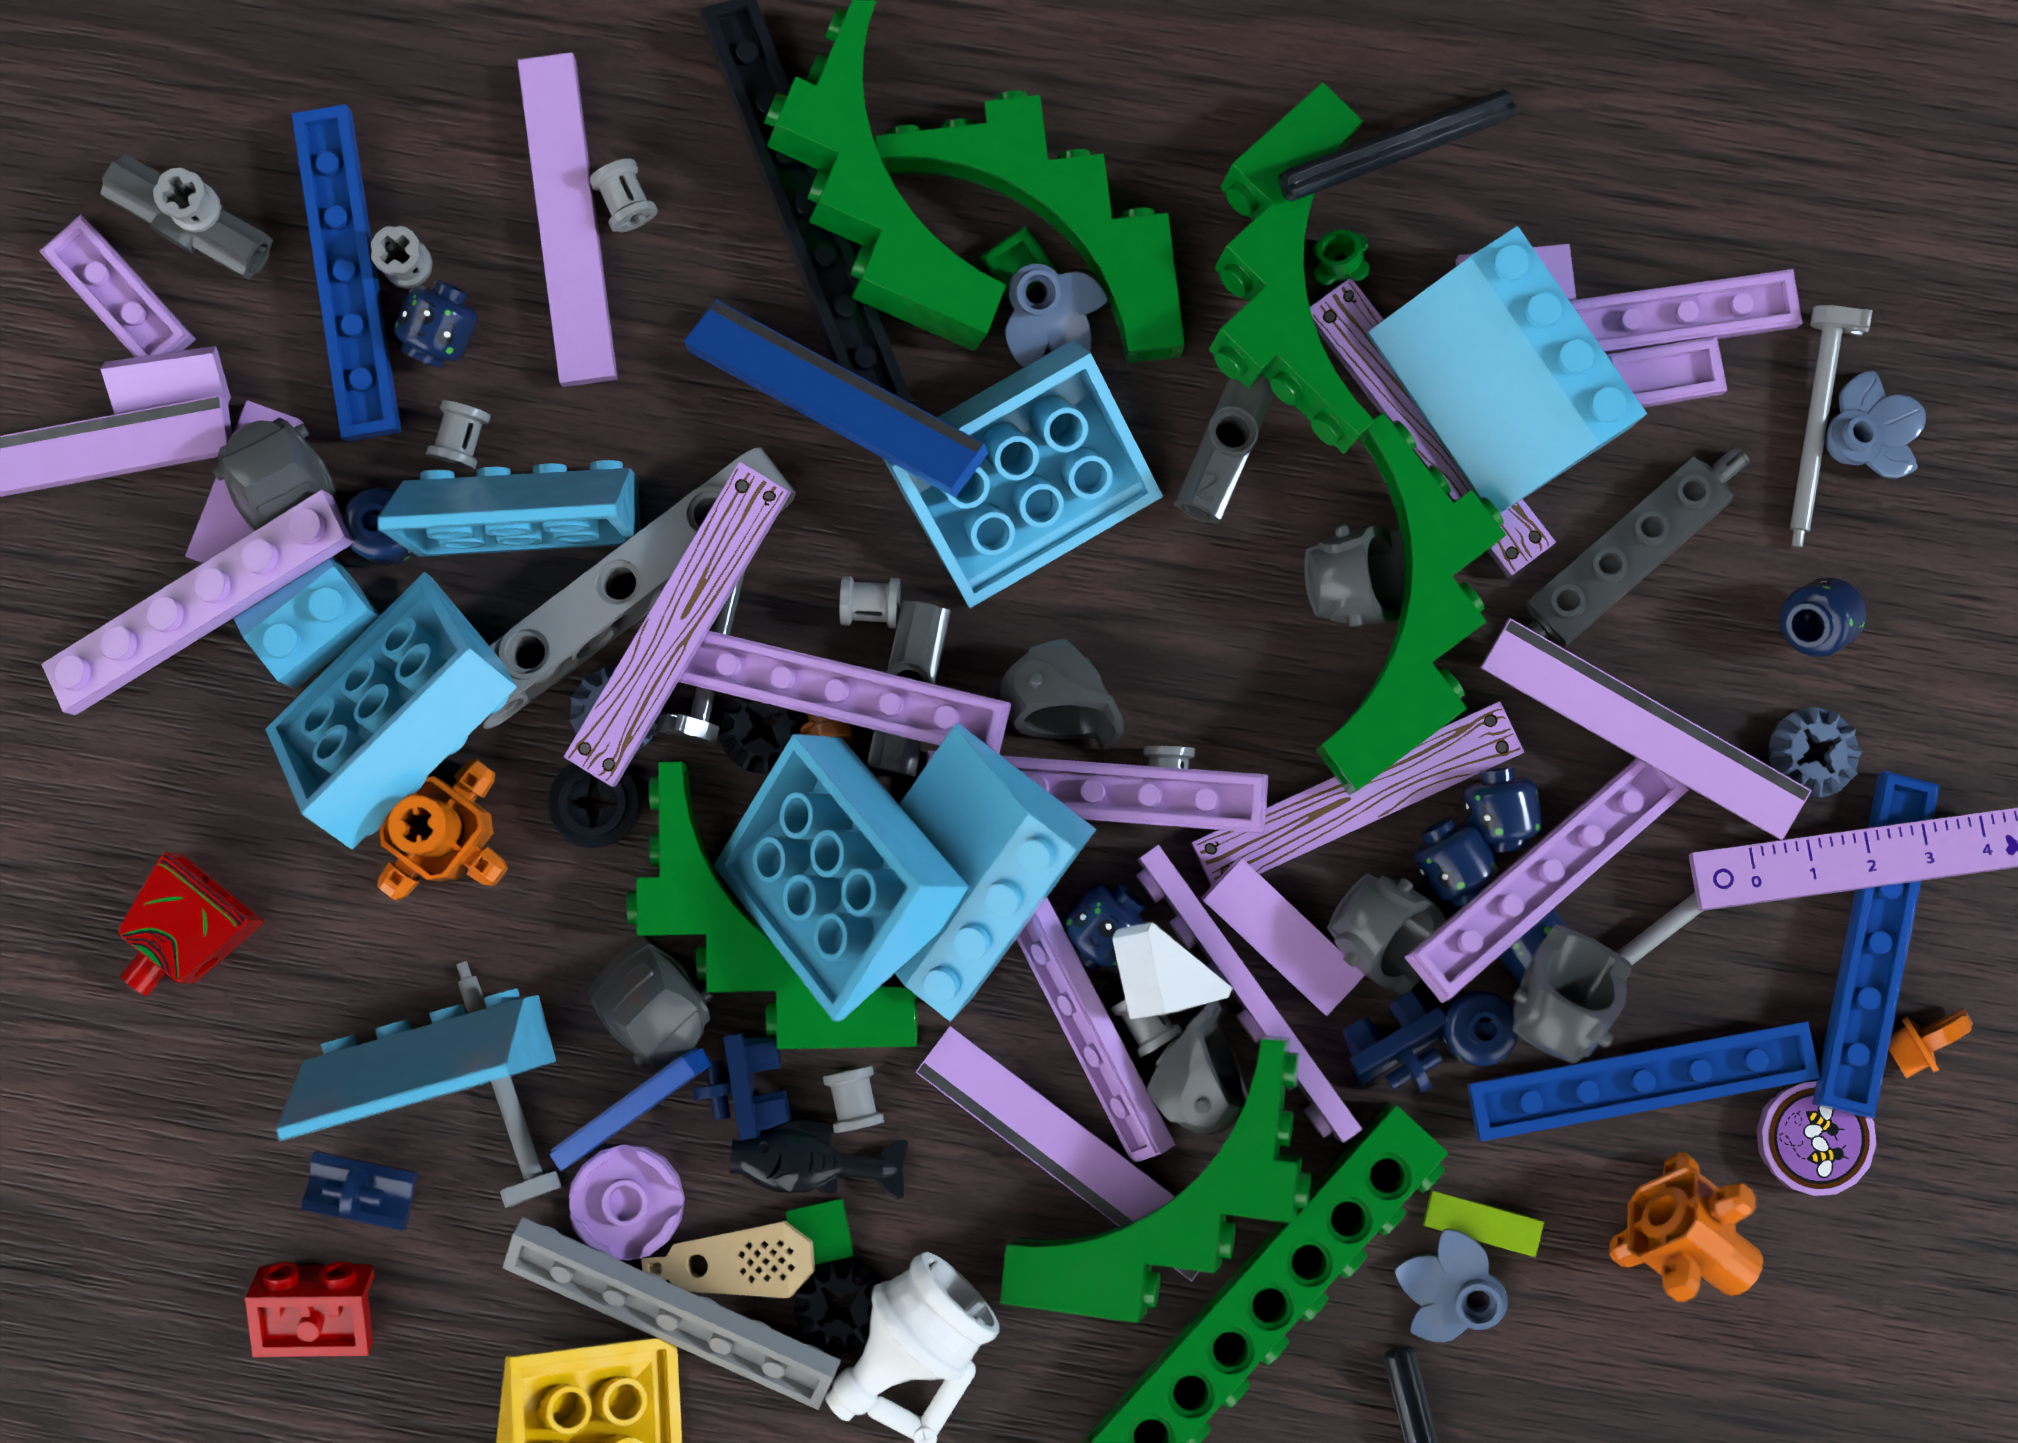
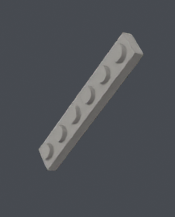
M522 1217L512 1235L503 1269L819 1410L841 1361L824 1353L820 1348L799 1342L771 1329L763 1322L748 1319L719 1306L715 1301L707 1297L697 1296L670 1284L656 1274L646 1273L621 1262L603 1250L590 1248L561 1235L552 1227L539 1225Z

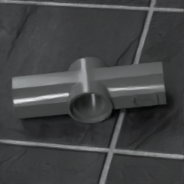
M123 154L117 161H112L102 177L103 185L100 194L105 199L149 223V227L171 243L192 254L198 251L238 276L249 280L255 273L261 271L270 256V246L273 242L267 234L223 210L224 207L222 205L219 219L211 228L197 233L185 231L174 223L170 215L160 211L154 201L153 190L158 183L161 173L126 154ZM177 181L179 185L183 184L182 181ZM193 192L185 195L187 199V204L184 207H182V209L190 205L188 202V196L191 195ZM193 216V217H192L194 220H198V219H199V218H197L196 216Z
M1264 375L1249 389L1239 380L1228 379L1174 503V506L1182 510L1185 515L1203 523L1209 522L1217 525L1220 523L1275 396L1271 389L1270 381ZM1224 428L1236 431L1242 438L1243 445L1236 448L1226 447L1217 438L1216 431Z
M903 600L886 673L900 677L915 675L923 682L935 685L951 611L933 604ZM874 730L866 767L915 778L923 741Z

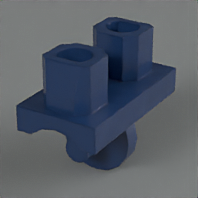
M1411 990L1388 1005L1389 1012L1400 1027L1399 1030L1382 1039L1369 1017L1362 1018L1343 1030L1344 1040L1351 1056L1349 1059L1352 1074L1361 1087L1400 1066L1385 1075V1079L1393 1091L1409 1081H1412L1421 1094L1432 1088L1426 1072L1442 1063L1443 1060L1434 1047L1421 1055L1419 1054L1441 1042L1439 1029L1444 1026L1447 1017L1440 1007L1432 1010L1415 990Z
M747 1032L724 1036L730 1082H725L722 1060L712 1062L713 1065L706 1069L708 1086L692 1089L694 1100L710 1098L713 1118L718 1120L731 1117L727 1095L732 1094L740 1141L757 1138L763 1133V1130L790 1121L791 1114L786 1090L757 1095L753 1074L754 1072L782 1067L780 1049H777V1037L757 1036L748 1038Z
M315 1151L312 1155L309 1181L300 1210L403 1231L407 1228L419 1172Z

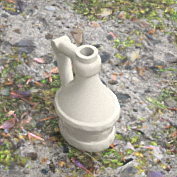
M926 1252L913 1258L908 1271L890 1281L874 1286L871 1299L873 1307L870 1320V1335L864 1352L855 1367H848L837 1375L832 1383V1389L825 1395L831 1410L842 1420L849 1421L855 1415H862L867 1412L872 1419L913 1439L914 1443H936L938 1433L976 1373V1367L971 1361L972 1357L981 1344L994 1340L999 1333V1323L994 1312L971 1283L946 1261L930 1252ZM945 1379L922 1417L884 1397L878 1396V1394L891 1386L910 1380Z

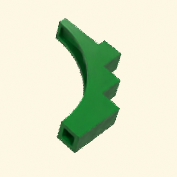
M852 0L848 11L837 6L824 38L834 42L828 58L818 53L807 80L805 81L795 76L788 96L778 91L776 92L764 123L774 127L767 147L818 169L807 196L808 200L816 203L809 222L861 245L849 274L859 279L851 298L971 351H975L988 334L1006 284L979 271L954 254L938 240L912 212L893 184L872 137L863 90V52L867 29L876 0Z
M1322 82L1231 165L1220 187L1226 194V198L1232 208L1243 216H1249L1253 222L1226 245L1214 269L1220 274L1224 286L1233 295L1243 297L1249 303L1219 330L1208 350L1214 355L1218 368L1230 379L1239 380L1247 389L1264 375L1270 381L1274 394L1285 404L1294 405L1311 422L1312 430L1320 440L1328 445H1335L1345 454L1363 436L1374 420L1354 399L1336 373L1322 346L1313 322L1305 284L1304 240L1309 210L1315 193L1291 202L1283 197L1282 189L1278 185L1279 174L1287 169L1347 147L1363 121Z
M1019 90L1002 92L994 97L995 100L984 101L985 123L975 124V121L972 119L961 118L949 120L942 124V128L920 130L915 125H900L888 129L886 135L875 136L878 153L888 174L919 173L941 175L983 186L1020 203L1045 220L1061 234L1085 261L1107 296V301L1112 309L1121 336L1126 364L1181 358L1185 344L1168 213L1154 214V210L1151 208H1135L1121 213V218L1112 219L1104 154L1091 155L1089 150L1073 149L1058 154V159L1048 160L1040 95L1028 96L1026 92Z
M1384 412L1374 419V422L1359 440L1375 462L1388 489L1397 516L1404 565L1402 605L1397 630L1387 659L1374 685L1359 707L1338 731L1315 749L1349 795L1364 787L1467 709L1460 700L1465 696L1460 683L1447 669L1443 668L1441 671H1438L1432 662L1487 622L1480 613L1484 610V605L1477 593L1465 582L1459 585L1453 576L1506 536V533L1500 527L1504 524L1500 512L1486 497L1479 499L1473 490H1470L1456 502H1452L1448 496L1451 493V488L1442 473L1433 465L1426 468L1413 451L1417 445L1409 430L1398 420L1392 423Z
M659 762V776H650L649 780L650 809L659 810V833L650 834L649 856L651 867H659V877L636 878V890H629L627 894V920L629 925H637V936L706 935V946L697 947L696 972L698 981L707 982V992L776 991V1002H767L766 1032L767 1037H777V1049L916 1047L918 1045L917 995L906 987L881 985L842 1021H833L769 937L736 903L719 878L706 852L696 823L690 792L689 766L683 762Z
M1267 1035L1261 1039L1257 1069L1248 1099L1239 1119L1219 1153L1192 1184L1159 1209L1131 1223L1105 1232L1076 1238L1047 1240L1031 1238L1014 1239L1006 1245L1000 1304L1139 1323L1147 1314V1307L1156 1308L1158 1302L1160 1273L1151 1272L1152 1265L1215 1273L1222 1264V1258L1231 1259L1235 1239V1223L1226 1222V1214L1292 1223L1297 1216V1208H1308L1311 1173L1301 1172L1302 1157L1279 1154L1280 1146L1289 1147L1291 1143L1293 1111H1284L1286 1087H1296L1299 1066V1053L1289 1052L1290 1038Z

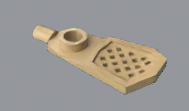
M787 1221L676 1243L671 1247L667 1257L641 1258L642 1271L656 1274L688 1292L790 1298L815 1271L813 1241ZM696 1254L703 1256L708 1263V1270L703 1276L696 1274L692 1269L691 1262Z

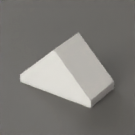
M1152 922L1120 928L1112 938L1130 1019L1180 1011L1228 998L1231 993L1232 987Z

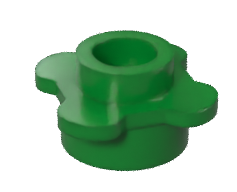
M1344 229L1334 230L1325 234L1313 246V254L1318 258V267L1314 271L1315 280L1321 285H1331L1334 281H1346L1349 278L1353 281H1360L1367 277L1370 272L1369 264L1364 261V251L1368 248L1367 239L1361 234Z

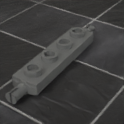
M1732 446L1712 466L1699 461L1693 456L1527 601L1526 610L1532 622L1527 628L1565 648L1731 503L1734 495L1731 493L1726 482L1750 463L1748 456L1745 453L1739 456L1741 449L1737 446Z

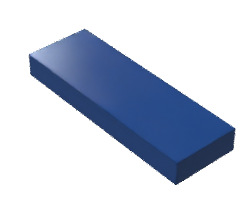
M695 1048L680 1056L551 1149L550 1157L560 1171L564 1170L598 1148L708 1069L713 1063L703 1048Z

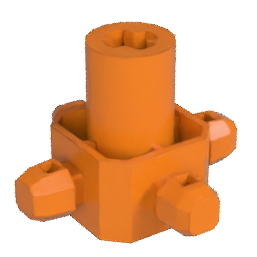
M474 758L466 762L453 776L458 780L454 786L446 780L434 776L427 777L417 792L407 795L394 806L379 828L381 846L398 859L395 863L388 862L379 876L377 887L392 899L399 901L407 897L420 883L416 879L419 874L426 880L442 882L459 879L467 868L469 870L466 875L483 885L495 886L507 872L508 867L505 860L492 848L486 847L482 849L493 835L491 814L474 801L478 796L483 798L486 796L494 783L496 773ZM427 825H429V827L433 829V832L429 837H427L426 835Z
M1678 1152L1666 1159L1662 1176L1640 1185L1628 1202L1627 1229L1613 1236L1609 1245V1254L1612 1260L1621 1267L1630 1268L1645 1263L1662 1276L1663 1289L1678 1302L1687 1301L1697 1295L1700 1278H1703L1724 1295H1740L1750 1289L1757 1281L1763 1267L1761 1251L1736 1231V1222L1751 1215L1755 1210V1195L1749 1187L1739 1182L1718 1188L1700 1174L1699 1165L1695 1159L1686 1152Z

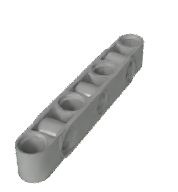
M758 447L747 451L490 645V648L503 662L517 688L509 695L507 702L499 711L488 715L480 723L483 728L495 727L512 717L650 612L702 525L704 516L711 510L739 461L791 492L781 511L784 510L796 496V491L766 452ZM627 576L636 578V587L629 597L620 600L613 599L612 590L619 579ZM543 644L545 648L543 661L532 669H524L523 656L528 648L533 645Z

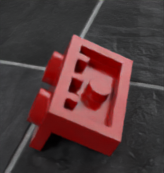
M336 1261L327 1265H295L291 1262H277L259 1267L245 1296L252 1357L369 1356L374 1343L368 1292L374 1279L373 1265L353 1264L348 1261Z

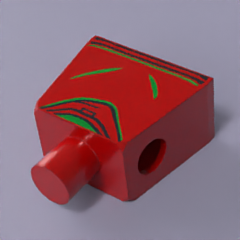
M164 852L119 927V935L139 951L120 974V977L127 985L145 996H148L166 974L178 983H195L260 928L264 920L185 855Z

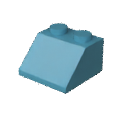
M334 555L233 619L242 637L275 679L280 683L297 689L345 651L381 613Z

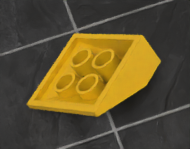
M657 1337L506 1356L496 1443H682L677 1346Z

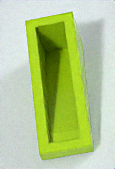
M1431 1190L1422 1225L1440 1231L1444 1229L1458 1230L1466 1233L1476 1241L1536 1258L1544 1222L1535 1217Z

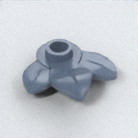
M1029 264L1016 271L1008 285V299L1013 312L1005 326L1006 342L1012 356L1024 368L1040 359L1046 349L1052 352L1071 340L1076 341L1090 352L1091 331L1085 314L1094 312L1107 302V296L1100 285L1092 277L1084 273L1068 272L1058 275L1055 270L1043 264ZM1033 281L1041 283L1044 288V297L1038 303H1032L1026 297V288Z
M1867 371L1857 375L1840 392V414L1830 422L1825 436L1828 452L1836 461L1842 464H1866L1884 478L1897 479L1912 473L1917 469V463L1912 451L1906 444L1915 439L1924 429L1926 422L1924 407L1917 400L1909 396L1895 394L1887 397L1881 380L1875 371Z
M1444 1229L1439 1239L1438 1255H1415L1399 1263L1395 1268V1274L1402 1289L1412 1300L1421 1306L1412 1319L1410 1332L1425 1340L1448 1342L1458 1337L1467 1328L1474 1330L1491 1328L1502 1320L1507 1311L1508 1298L1506 1290L1495 1276L1489 1274L1486 1251L1476 1240L1461 1231ZM1474 1291H1483L1489 1296L1488 1301L1479 1307L1469 1304L1467 1298Z

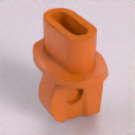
M1964 1007L1923 1029L1906 1016L1901 1019L1905 1027L1891 1034L1888 1050L1906 1079L1928 1067L1931 1068L1933 1073L1937 1072L1939 1068L1936 1065L1934 1051L1968 1034L1972 1030L1971 1025H1973V1021Z

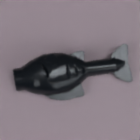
M796 1120L784 1123L774 1130L763 1132L757 1138L741 1141L733 1139L730 1174L742 1175L751 1182L773 1192L788 1194L804 1193L813 1189L827 1194H835L838 1191L837 1177L876 1179L886 1193L900 1200L904 1197L903 1166L908 1142L906 1140L895 1142L885 1148L879 1156L842 1154L830 1145L834 1132L832 1124L810 1120Z

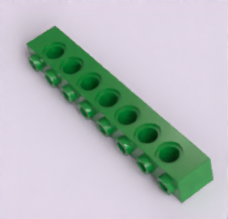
M1388 1103L1312 1186L1308 1208H1297V1216L1292 1223L1280 1222L1080 1443H1138L1134 1439L1135 1429L1141 1422L1148 1419L1158 1420L1165 1425L1166 1434L1160 1443H1201L1212 1428L1207 1423L1209 1418L1221 1405L1230 1409L1243 1397L1251 1385L1246 1377L1261 1361L1268 1366L1280 1356L1290 1342V1339L1285 1334L1300 1318L1308 1322L1323 1308L1329 1299V1296L1324 1291L1338 1275L1347 1279L1361 1266L1368 1255L1363 1250L1366 1244L1377 1232L1382 1236H1386L1399 1224L1407 1212L1402 1207L1403 1203L1416 1189L1424 1193L1437 1182L1445 1171V1167L1440 1162L1449 1153L1400 1107ZM1390 1158L1396 1163L1398 1168L1397 1180L1387 1189H1375L1370 1180L1371 1168L1377 1161ZM1342 1202H1354L1360 1212L1357 1225L1347 1232L1335 1231L1331 1224L1332 1211ZM1304 1245H1314L1319 1248L1321 1253V1263L1317 1270L1307 1275L1294 1272L1292 1257L1295 1251ZM1266 1288L1276 1289L1281 1292L1283 1298L1279 1312L1267 1318L1257 1316L1252 1308L1253 1299L1256 1294ZM1225 1332H1236L1244 1339V1347L1241 1354L1232 1360H1221L1213 1354L1215 1340ZM1193 1375L1201 1378L1205 1382V1391L1198 1401L1182 1403L1174 1397V1387L1182 1377Z

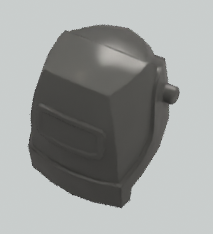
M277 418L274 421L259 420L245 423L232 434L228 444L219 449L217 457L219 466L214 468L213 472L218 480H225L235 507L253 531L261 528L320 490L333 496L342 513V505L327 466L305 439L309 432L304 424L293 427L282 418Z
M1347 525L1337 526L1335 528L1336 535L1321 539L1318 544L1306 549L1304 562L1305 588L1315 617L1348 623L1350 627L1362 624L1384 623L1399 619L1404 581L1403 550L1399 530L1389 531L1378 525L1365 526L1349 530Z
M1066 639L1054 640L1031 647L1029 652L1014 663L1001 679V699L1011 703L1009 718L1021 734L1052 739L1095 738L1102 750L1111 749L1123 734L1124 723L1112 695H1109L1104 688L1098 671L1088 657H1084Z
M1367 873L1341 899L1331 917L1327 930L1335 939V944L1345 954L1343 960L1352 967L1356 966L1376 984L1404 995L1411 990H1416L1423 983L1422 978L1404 957L1447 920L1437 904L1413 890V884L1407 879L1402 878L1397 882L1385 876L1378 877Z
M1556 924L1536 950L1524 973L1521 985L1514 995L1516 1003L1512 1030L1541 1051L1574 1064L1583 1056L1588 1058L1598 1044L1608 1047L1612 1042L1613 1035L1607 1031L1619 1017L1626 1004V981L1632 970L1631 963L1595 939Z
M645 936L626 946L610 959L586 992L601 1022L619 1043L635 1054L633 1061L639 1067H643L646 1063L664 1066L669 1060L677 1059L695 1049L704 1034V1026L711 1020L706 1004L713 998V994L707 992V988L704 987L700 990L695 979L680 961L668 951L658 946L652 939Z
M1218 1000L1208 1003L1189 1022L1186 1030L1179 1037L1171 1041L1155 1065L1157 1067L1146 1089L1154 1104L1170 1122H1176L1194 1133L1208 1136L1224 1132L1237 1121L1248 1098L1246 1083L1238 1058L1223 1025V1020L1231 1010L1226 1003Z

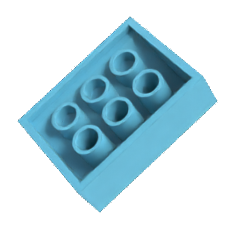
M1518 226L1470 256L1366 334L1479 499L1482 497L1489 499L1500 514L1632 428L1647 415L1645 409Z
M1074 340L1069 341L937 417L982 441L988 450V455L956 498L883 458L905 500L969 608L1163 497L1091 353Z
M615 460L594 461L589 463V470L567 471V466L563 464H539L532 467L533 473L512 475L511 469L506 467H483L476 470V477L455 478L453 471L428 470L420 473V480H407L400 484L378 517V529L418 557L619 546L641 530L638 477L631 468H623V463Z
M424 571L265 730L301 814L350 849H353L366 836L375 833L382 826L386 816L392 811L394 806L407 795L417 792L426 781L427 775L448 755L456 753L465 744L468 735L488 715L499 711L517 686L501 659L435 580Z
M959 723L955 724L899 804L969 886L941 931L895 972L906 988L950 1022L975 996L1097 830Z
M793 734L713 865L833 1021H842L941 931L969 888L855 752L840 737Z
M518 988L484 997L486 1009L466 1014L464 1004L429 1013L432 1024L412 1030L408 1019L376 1028L378 1040L358 1045L355 1035L321 1044L323 1055L303 1061L277 1126L279 1141L556 1062L539 995L520 998Z

